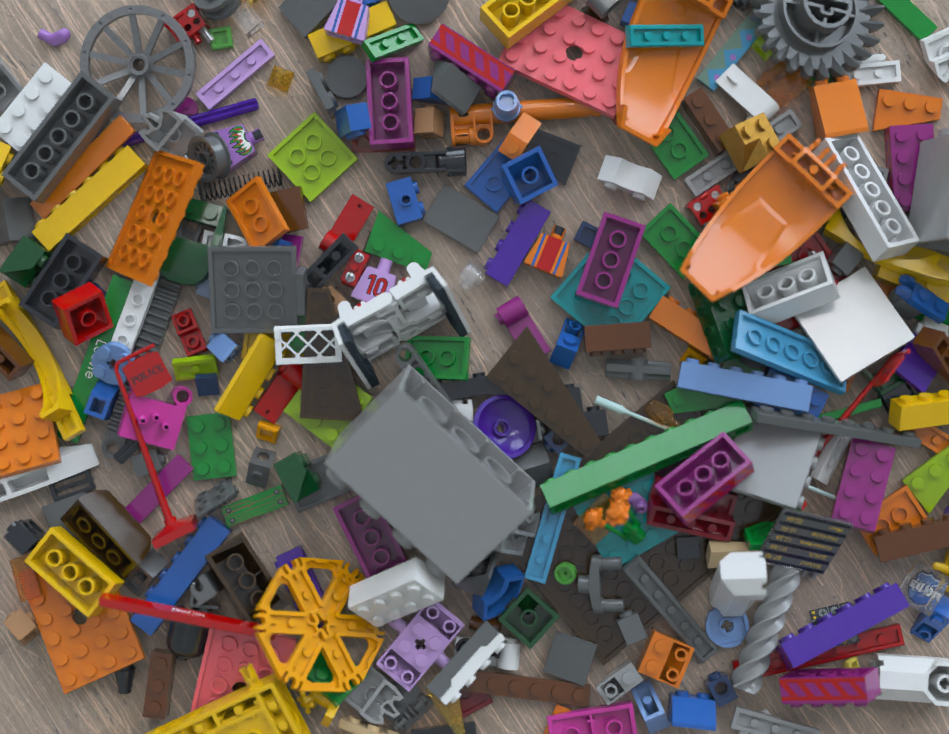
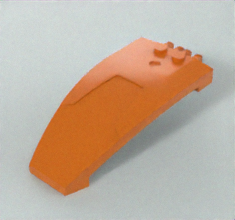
M733 0L638 1L629 25L703 24L705 46L626 48L625 37L619 60L616 88L618 128L653 147H657L671 131L669 126L707 52L721 20L725 19Z
M788 133L731 193L689 251L680 272L711 302L744 287L782 262L805 243L853 195V192L837 177L847 164L845 162L840 164L832 172L828 166L836 160L837 155L835 153L824 164L821 162L831 151L829 147L825 148L818 157L812 153L820 145L821 140L819 138L806 148Z

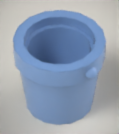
M505 90L498 94L493 102L491 111H493L494 116L498 120L511 122L520 114L522 105H520L514 92Z

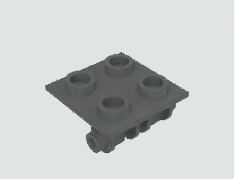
M231 476L227 479L219 480L209 491L205 490L197 495L195 507L198 518L205 514L209 515L217 507L220 508L221 503L226 504V500L229 502L237 496V493L240 491L236 485L233 486Z
M395 681L393 684L404 697L400 701H393V705L400 715L395 718L386 713L384 715L393 723L392 726L396 731H401L404 734L434 703L416 685L410 691H407Z

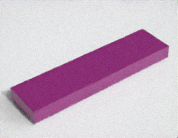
M177 454L157 475L165 497L194 470L180 454ZM152 481L125 507L140 524L159 505Z

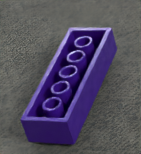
M887 582L873 589L874 594L872 596L868 592L855 599V605L852 606L849 602L836 609V615L833 616L830 612L817 619V625L813 626L810 623L798 629L799 634L797 636L791 633L778 640L780 645L776 646V650L788 670L793 669L909 607L910 605L897 583L890 585Z

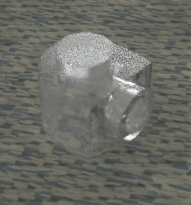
M469 261L457 279L460 281L459 285L470 292L474 285L478 287L485 278L482 275L484 270Z

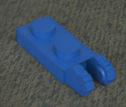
M906 274L900 275L898 281L902 285H897L896 294L936 323L944 322L949 304L915 282L913 277Z

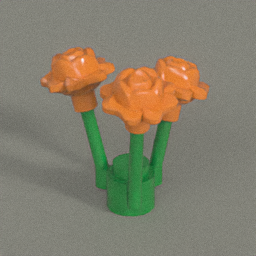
M619 486L611 491V498L608 500L610 508L606 510L607 517L605 520L602 519V508L597 507L586 511L583 518L587 531H593L597 526L605 528L620 536L624 541L629 540L634 545L642 542L646 535L645 531L640 527L641 523L630 509L628 500L633 494L630 488L625 489ZM630 517L632 522H628L627 519ZM615 525H625L623 533L613 527Z

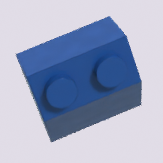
M540 146L501 165L505 185L515 204L521 205L559 185Z
M679 689L675 693H669L667 719L672 726L716 731V701L713 697H710L709 693L697 692V695L688 694L689 691Z

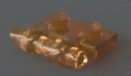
M783 62L777 64L769 71L766 70L762 73V77L756 81L761 88L767 83L771 86L766 93L778 104L780 109L813 83L811 78L808 80L802 79L800 70H796L792 74L787 73L785 69L786 64ZM783 71L786 76L777 82L774 77Z

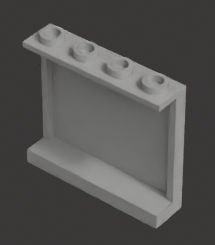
M746 407V410L749 416L751 417L750 412L752 408ZM751 417L753 430L736 437L734 443L752 461L755 472L732 489V491L793 511L801 510L805 500L802 494L804 489H809L812 480L809 474L811 470L816 469L819 458L815 456L818 450L822 451L825 438H822L821 432L758 423Z

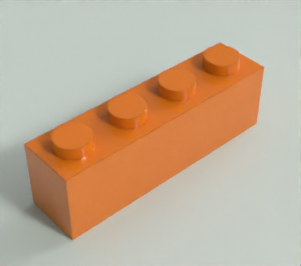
M663 296L649 316V320L714 362L699 318H697V313L690 308L685 310L680 307V302L675 298Z

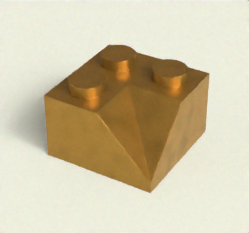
M764 112L733 126L719 135L739 174L757 166L780 142Z

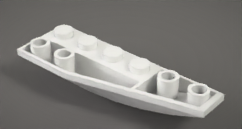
M93 445L61 446L59 448L62 463L0 479V502L99 465L100 463Z

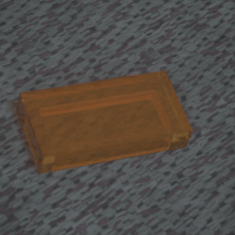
M29 554L9 560L20 602L43 596L38 573L24 561Z

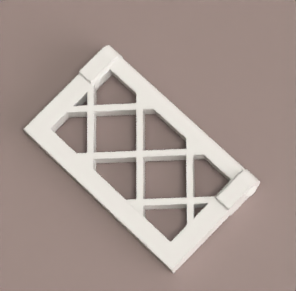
M332 325L274 326L276 365L342 362V351L338 345L335 333L331 341L320 333L322 330H333ZM300 331L317 332L309 342L298 334ZM281 332L295 333L287 343L281 339ZM296 335L306 343L298 354L288 345ZM318 335L328 342L320 353L310 344ZM329 345L335 349V356H323L322 353ZM307 346L318 354L316 357L300 356ZM287 347L296 356L294 358H282V351Z

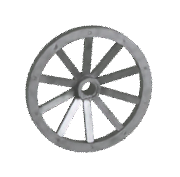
M127 5L116 8L95 22L87 33L81 48L80 72L83 71L91 77V58L128 66L125 69L96 80L101 85H105L131 74L117 96L122 102L139 78L140 114L126 113L117 108L112 115L114 118L121 115L127 122L146 123L142 116L147 114L146 77L167 101V104L160 109L177 110L186 100L193 87L196 75V55L192 41L179 22L159 9L145 5ZM136 15H147L158 19L144 52L142 50ZM129 16L135 53L109 27L111 23ZM166 23L176 33L180 41L150 57ZM104 31L129 59L94 52L93 47L99 35ZM182 48L184 49L186 71L154 65V63ZM140 60H144L145 67L139 71L137 64ZM153 72L184 78L174 98L171 97L153 75ZM158 110L151 112L159 116Z

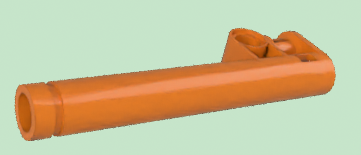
M569 98L519 101L520 105H522L520 114L511 122H502L494 116L493 111H491L493 103L471 104L465 113L468 114L467 117H459L460 113L449 106L452 146L460 144L488 146L493 140V124L515 123L523 112H526L538 121L601 116V113ZM484 130L489 133L490 137L487 140H481L478 137V133Z

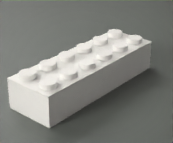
M858 133L825 138L812 153L818 157L825 148L829 147L831 151L821 162L824 164L835 153L837 155L836 160L828 166L832 172L844 162L847 164L837 177L853 192V195L842 205V208L873 262L905 255L920 239Z

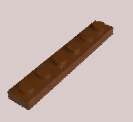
M477 670L474 674L476 679L469 687L464 685L460 689V691L588 707L591 685L585 684V686L569 681Z

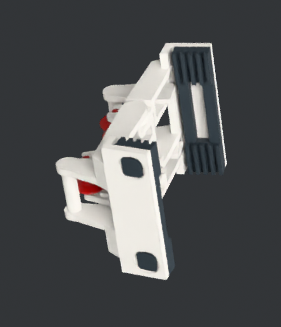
M412 262L407 266V271L411 277H404L399 280L395 287L389 289L390 292L381 293L368 302L362 301L355 305L353 309L348 301L339 303L338 311L340 318L331 323L338 345L368 390L380 385L370 360L400 345V341L411 339L445 318L460 337H464L472 332L447 283L434 267L424 270L418 263Z

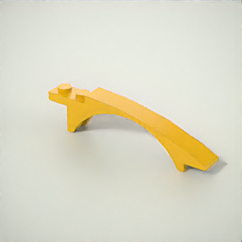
M839 208L823 224L826 225L824 235L837 243L848 242L864 254L863 258L873 262L865 246L848 229ZM937 254L921 259L903 260L888 258L874 262L889 270L949 287V273L938 266L942 258Z
M4 280L0 283V319L10 328L28 355L35 361L33 364L38 373L43 391V406L39 415L41 419L56 422L64 441H70L86 431L70 397L73 395L72 390L39 328L28 311L19 306L21 300L9 282Z

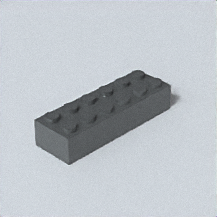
M81 71L1 175L32 200L44 204L121 105L122 101L90 75Z

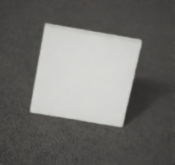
M866 267L838 282L837 288L840 299L794 316L839 383L844 382L915 338Z

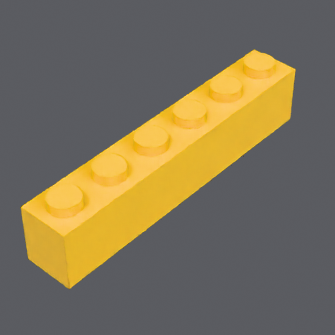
M127 145L126 147L119 148L111 161L104 162L94 176L91 175L83 181V186L80 189L70 192L66 197L67 200L62 205H56L51 210V215L48 218H43L35 224V229L32 233L48 251L54 252L66 233L75 235L147 170L148 165L130 146Z

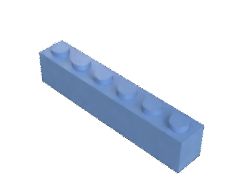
M687 358L686 361H682L680 364L676 388L799 412H809L813 386L808 385L806 380L795 379L794 382L786 381L785 376L773 375V378L764 377V372L752 370L751 374L743 373L742 368L730 366L729 370L722 369L721 364L708 362L707 366L699 364L700 360Z

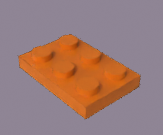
M255 176L226 200L249 246H270L290 230L262 178L259 176Z
M903 485L883 498L875 532L872 534H876L877 530L889 527L890 530L899 528L898 525L911 522L912 525L919 524L921 519L928 518L907 485ZM859 531L873 555L878 556L872 534Z

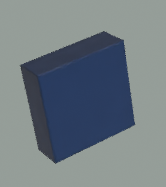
M582 221L573 240L591 249L598 228Z
M217 373L195 375L198 397L220 395Z

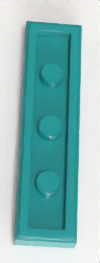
M703 24L625 26L626 48L705 46Z

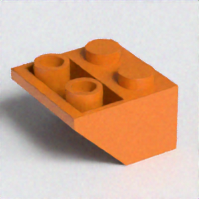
M652 628L635 668L642 674L679 688L695 648Z

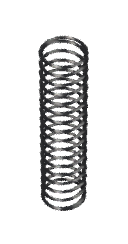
M278 167L277 174L279 184L274 172V168H272L274 184L272 182L269 169H267L269 185L267 183L264 170H262L264 184L267 185L269 189L271 188V184L274 188L276 186V183L279 187L280 185L282 186V178ZM243 174L244 185H246L247 183L245 180V176ZM238 175L239 185H240V189H241V188H242V184H241V181H240V176ZM233 176L236 193L238 191V188L235 182V177ZM229 177L228 181L230 186V195L227 190L224 178L223 182L225 186V195L222 191L220 180L218 179L220 187V196L217 192L215 181H213L216 198L212 193L210 182L208 183L210 188L211 200L212 197L214 200H216L217 196L219 199H221L222 195L224 198H226L227 194L229 197L232 196V193L234 194ZM203 183L206 194V201L203 196L201 185L198 184V192L201 201L207 202V198L209 199V201H211L208 196L205 183Z

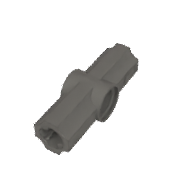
M606 358L605 377L628 378V380L647 381V379L670 381L671 362L648 361V359L629 358V360Z

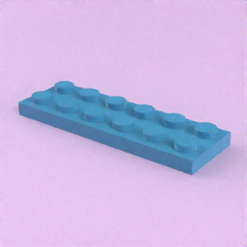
M739 310L735 313L731 344L732 352L801 380H806L838 395L846 393L847 380L839 383L809 338L745 311Z

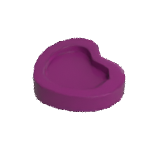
M187 97L176 112L185 116H193L198 114L199 107L192 98Z

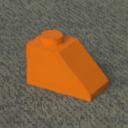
M523 112L498 151L511 159L522 155L542 123L526 112Z

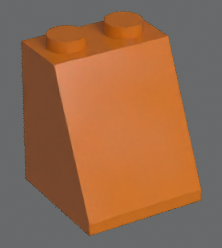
M849 75L837 77L836 82L828 83V79L825 81L820 80L814 81L815 86H809L816 138H832L869 131L856 79H849Z

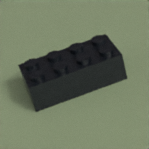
M66 233L19 306L53 328L61 330L52 300L88 282L93 283L108 258L74 235Z

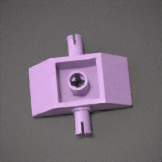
M439 602L418 610L410 621L405 622L402 618L391 621L387 624L398 632L397 637L376 662V665L407 691H410L432 664H437L441 669L447 665L451 659L444 654L443 650L465 624ZM416 639H425L424 647L416 645Z

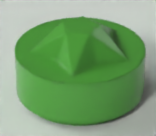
M562 562L555 568L554 576L559 583L568 585L576 579L577 569L570 562Z

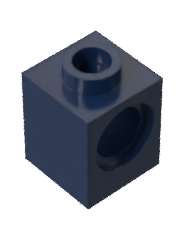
M551 430L543 437L545 439L543 445L550 453L555 451L558 454L569 443L564 440L560 445L554 444L552 437L555 432Z
M714 671L707 676L708 679L704 682L719 708L738 698L724 671ZM719 682L725 683V689L722 692L715 691V686Z

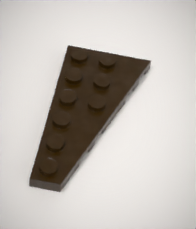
M308 288L305 325L331 324L335 322L337 315L330 289ZM322 330L320 332L329 341L334 338L333 330ZM305 331V340L309 342L317 332ZM318 335L310 344L320 353L328 342ZM329 345L322 355L335 356V349ZM307 346L303 357H316L318 354ZM343 351L342 362L303 364L300 418L353 421L362 412L350 363Z
M527 326L486 377L588 459L601 441Z

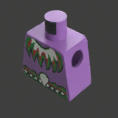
M243 124L213 131L222 137L229 149L231 157L229 173L255 157L257 151L254 144L265 140L260 128L248 133Z

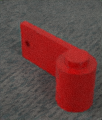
M352 194L332 229L322 239L318 249L324 252L343 232L354 242L375 207Z
M301 364L279 365V372L259 399L253 411L275 424L297 390L302 389L303 366Z

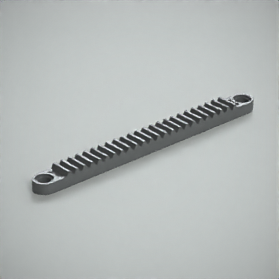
M182 219L176 236L199 243L204 225L198 224V228L195 231H189L187 229L188 221ZM163 276L160 278L134 352L152 343L155 344V347L148 350V353L160 352L172 319L171 316L174 313L183 288L182 284L169 281ZM146 352L136 356L135 359L145 355ZM127 380L124 383V387L128 394L130 387L129 381ZM121 391L113 408V414L110 417V422L107 425L101 445L102 453L108 458H114V454L110 453L107 449L111 441L116 442L120 449L129 439L117 434L125 407Z

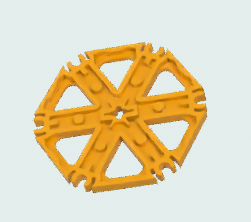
M305 557L291 560L293 569H290L288 564L278 568L255 611L263 613L254 615V618L262 620V625L254 626V630H263V633L256 632L254 634L277 679H281V683H287L289 678H291L293 683L290 689L292 690L298 688L296 690L298 692L343 693L351 690L349 680L352 681L354 686L359 685L364 680L385 639L376 637L384 635V631H379L376 626L362 617L340 614L349 597L350 586L365 580L362 572L359 573L357 568L349 573L348 567L350 563L343 564L345 560ZM309 568L327 569L332 573V580L322 598H320L307 573ZM281 584L288 586L300 612L274 611L271 609L270 602ZM319 621H323L325 625L318 629ZM273 634L301 636L287 663L279 661L270 644V637ZM341 637L363 638L367 641L368 647L358 666L354 665ZM320 651L333 674V680L330 683H313L307 680V675Z

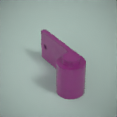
M518 295L496 308L497 313L494 314L500 325L505 324L514 340L528 326L545 355L551 352V349Z

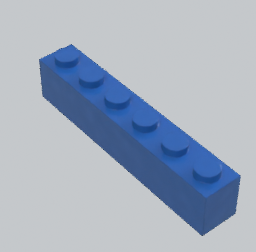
M210 515L208 518L204 516L197 525L199 530L196 534H190L184 542V545H186L182 552L178 551L171 559L172 566L168 570L165 568L157 579L160 581L156 587L152 585L144 596L147 597L145 601L176 606L192 585V582L196 580L207 565L204 556L221 546L233 530L213 515ZM132 613L134 616L130 620L150 636L165 621V619Z

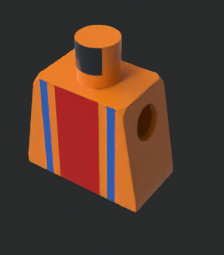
M554 225L550 235L541 233L526 257L524 265L561 279L570 246L569 243L562 241L566 229Z

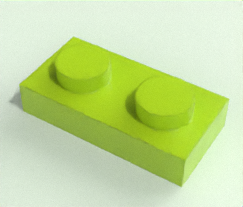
M214 354L172 359L176 381L195 379L197 374L217 373L219 376L217 359Z

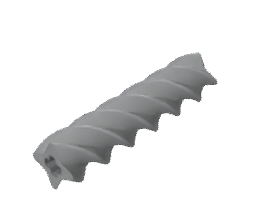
M775 565L771 569L769 585L765 587L766 596L764 600H761L762 605L755 611L754 625L746 635L747 646L741 650L738 659L739 666L733 671L731 676L733 687L756 695L763 684L762 675L769 668L770 654L775 650L778 643L777 633L784 627L785 613L793 603L792 593L800 584V571L783 565Z

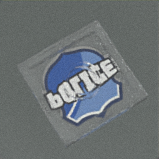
M915 560L899 588L912 608L930 617L949 585V577Z

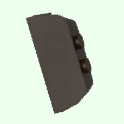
M95 490L84 494L60 518L80 542L121 579H124L145 558L150 550L151 536L108 490Z
M243 532L204 556L209 569L241 618L245 621L262 624V620L254 618V615L263 612L255 611L268 588L272 577ZM279 588L270 602V607L274 611H281L289 606Z

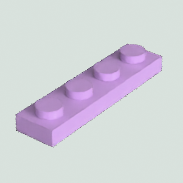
M260 39L195 94L209 110H213L276 56L264 41Z

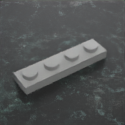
M735 705L730 723L731 728L751 734L821 733L820 728Z

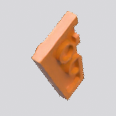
M878 89L871 132L883 130L889 126L914 125L938 121L941 116L943 98Z

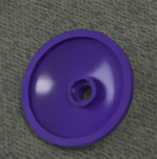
M496 395L485 400L478 407L473 419V424L511 459L526 452L535 437L536 424L533 414L509 395ZM498 425L502 427V433L498 432Z

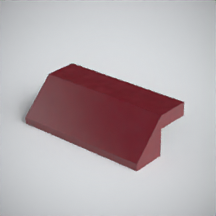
M654 475L648 494L647 525L730 542L736 524L732 517L738 498L736 493H727L690 524L685 526L657 494L654 485L664 477Z

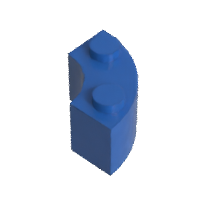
M513 563L495 566L484 596L481 597L473 594L472 609L483 621L494 618L506 610L505 606L512 598H517L523 585L524 574Z

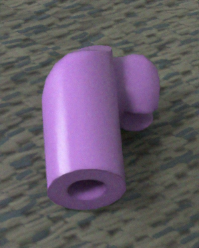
M62 28L54 33L41 29L37 38L51 46L57 47L66 43L71 33L66 28Z
M632 492L633 494L629 497L628 502L638 513H645L648 510L646 499L639 493Z

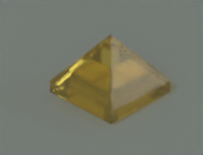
M274 65L267 85L287 93L295 73Z

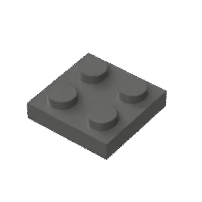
M314 68L310 69L306 73L331 118L335 116V108L339 107L331 91L326 92L325 89L329 87L321 72L316 73Z

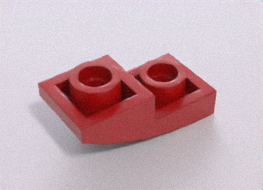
M191 308L171 316L187 357L196 356L209 350L206 347L207 343Z

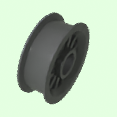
M209 132L204 137L195 136L190 140L188 159L204 164L203 173L200 178L201 181L209 183L215 178L223 179L229 174L231 169L230 152L221 136L214 132Z

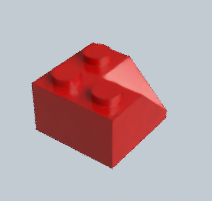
M91 282L52 300L63 336L75 346L114 327L102 290Z

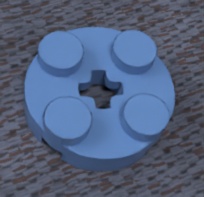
M114 341L101 345L92 356L93 375L108 384L119 385L114 367L110 362L112 359L117 362L130 355L131 350L126 345ZM128 361L120 364L118 367L123 384L128 379L122 369L129 363Z
M715 607L706 615L705 631L708 637L721 647L732 648L738 646L749 631V621L745 613L742 616L724 617ZM725 620L733 624V626L729 627L730 631L721 628Z

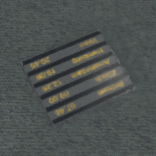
M783 508L758 552H762L765 563L823 575L852 529L853 524L851 522Z

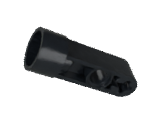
M447 146L446 151L391 153L385 158L384 165L390 173L395 175L447 172L448 177L467 176L466 147ZM436 156H439L440 168H436ZM419 157L422 159V165L417 169L412 168L411 161ZM404 158H406L408 169H405L404 165H397L396 169H394L390 163H393L394 159L403 163L405 162Z

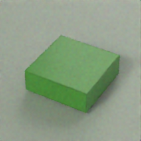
M230 26L209 29L210 34L214 38V41H211L212 51L234 48Z

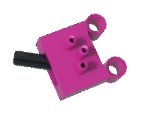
M129 383V393L133 392V389ZM177 385L172 388L170 396L174 402L173 404L147 396L136 397L135 393L128 395L145 443L174 450L187 405L193 399L190 389L183 385ZM185 390L187 393L186 398L183 401H178L176 398L177 393ZM126 405L117 434L130 440L113 456L120 464L127 461L140 448Z

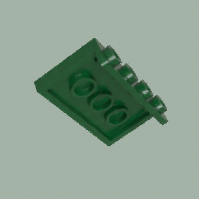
M689 283V293L714 362L722 364L727 360L745 357L731 351L735 313L739 310L749 313L742 288L711 302L693 283Z

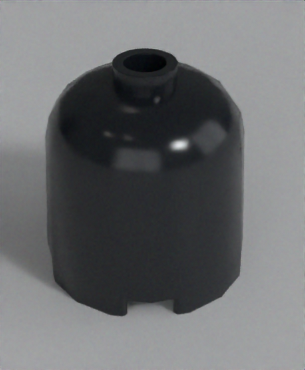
M179 605L176 607L184 608V605ZM193 607L192 610L198 611V608ZM171 621L166 637L167 647L179 660L187 661L188 659L200 657L205 650L209 628Z

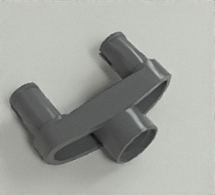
M593 555L589 575L578 576V593L590 595L594 614L624 612V599H604L602 596L601 575L603 570H622V557Z

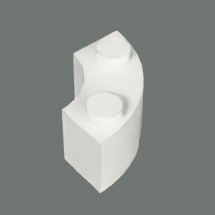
M606 155L597 179L605 183V188L614 191L620 189L633 194V198L644 201L645 198L654 200L662 175L650 168L636 165L623 158Z

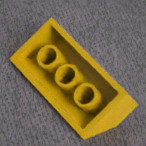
M267 333L258 335L215 406V411L239 421L243 417L248 418L254 408L251 406L255 398L259 399L265 390L262 387L266 380L270 381L276 372L273 369L276 364L274 337ZM284 350L282 351V358H284L287 353Z

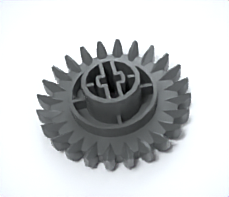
M750 0L752 6L757 7L749 15L751 21L758 23V27L753 33L755 37L763 38L764 43L761 46L763 52L771 50L774 54L772 57L773 63L776 65L781 62L785 63L786 72L789 74L800 70L802 79L807 80L813 76V73H815L819 81H825L830 78L829 72L831 76L837 78L846 75L845 70L851 72L859 68L860 64L856 60L864 61L872 56L865 48H871L880 43L879 38L868 33L880 30L885 24L880 21L870 20L871 17L885 9L884 5H869L868 2L870 0Z

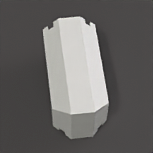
M730 552L720 561L709 586L710 605L714 608L716 607L724 617L742 616L755 600H764L766 589H762V585L767 584V574L762 552Z
M873 653V657L876 660H871L870 667H878L881 694L875 699L932 703L936 706H949L948 658Z

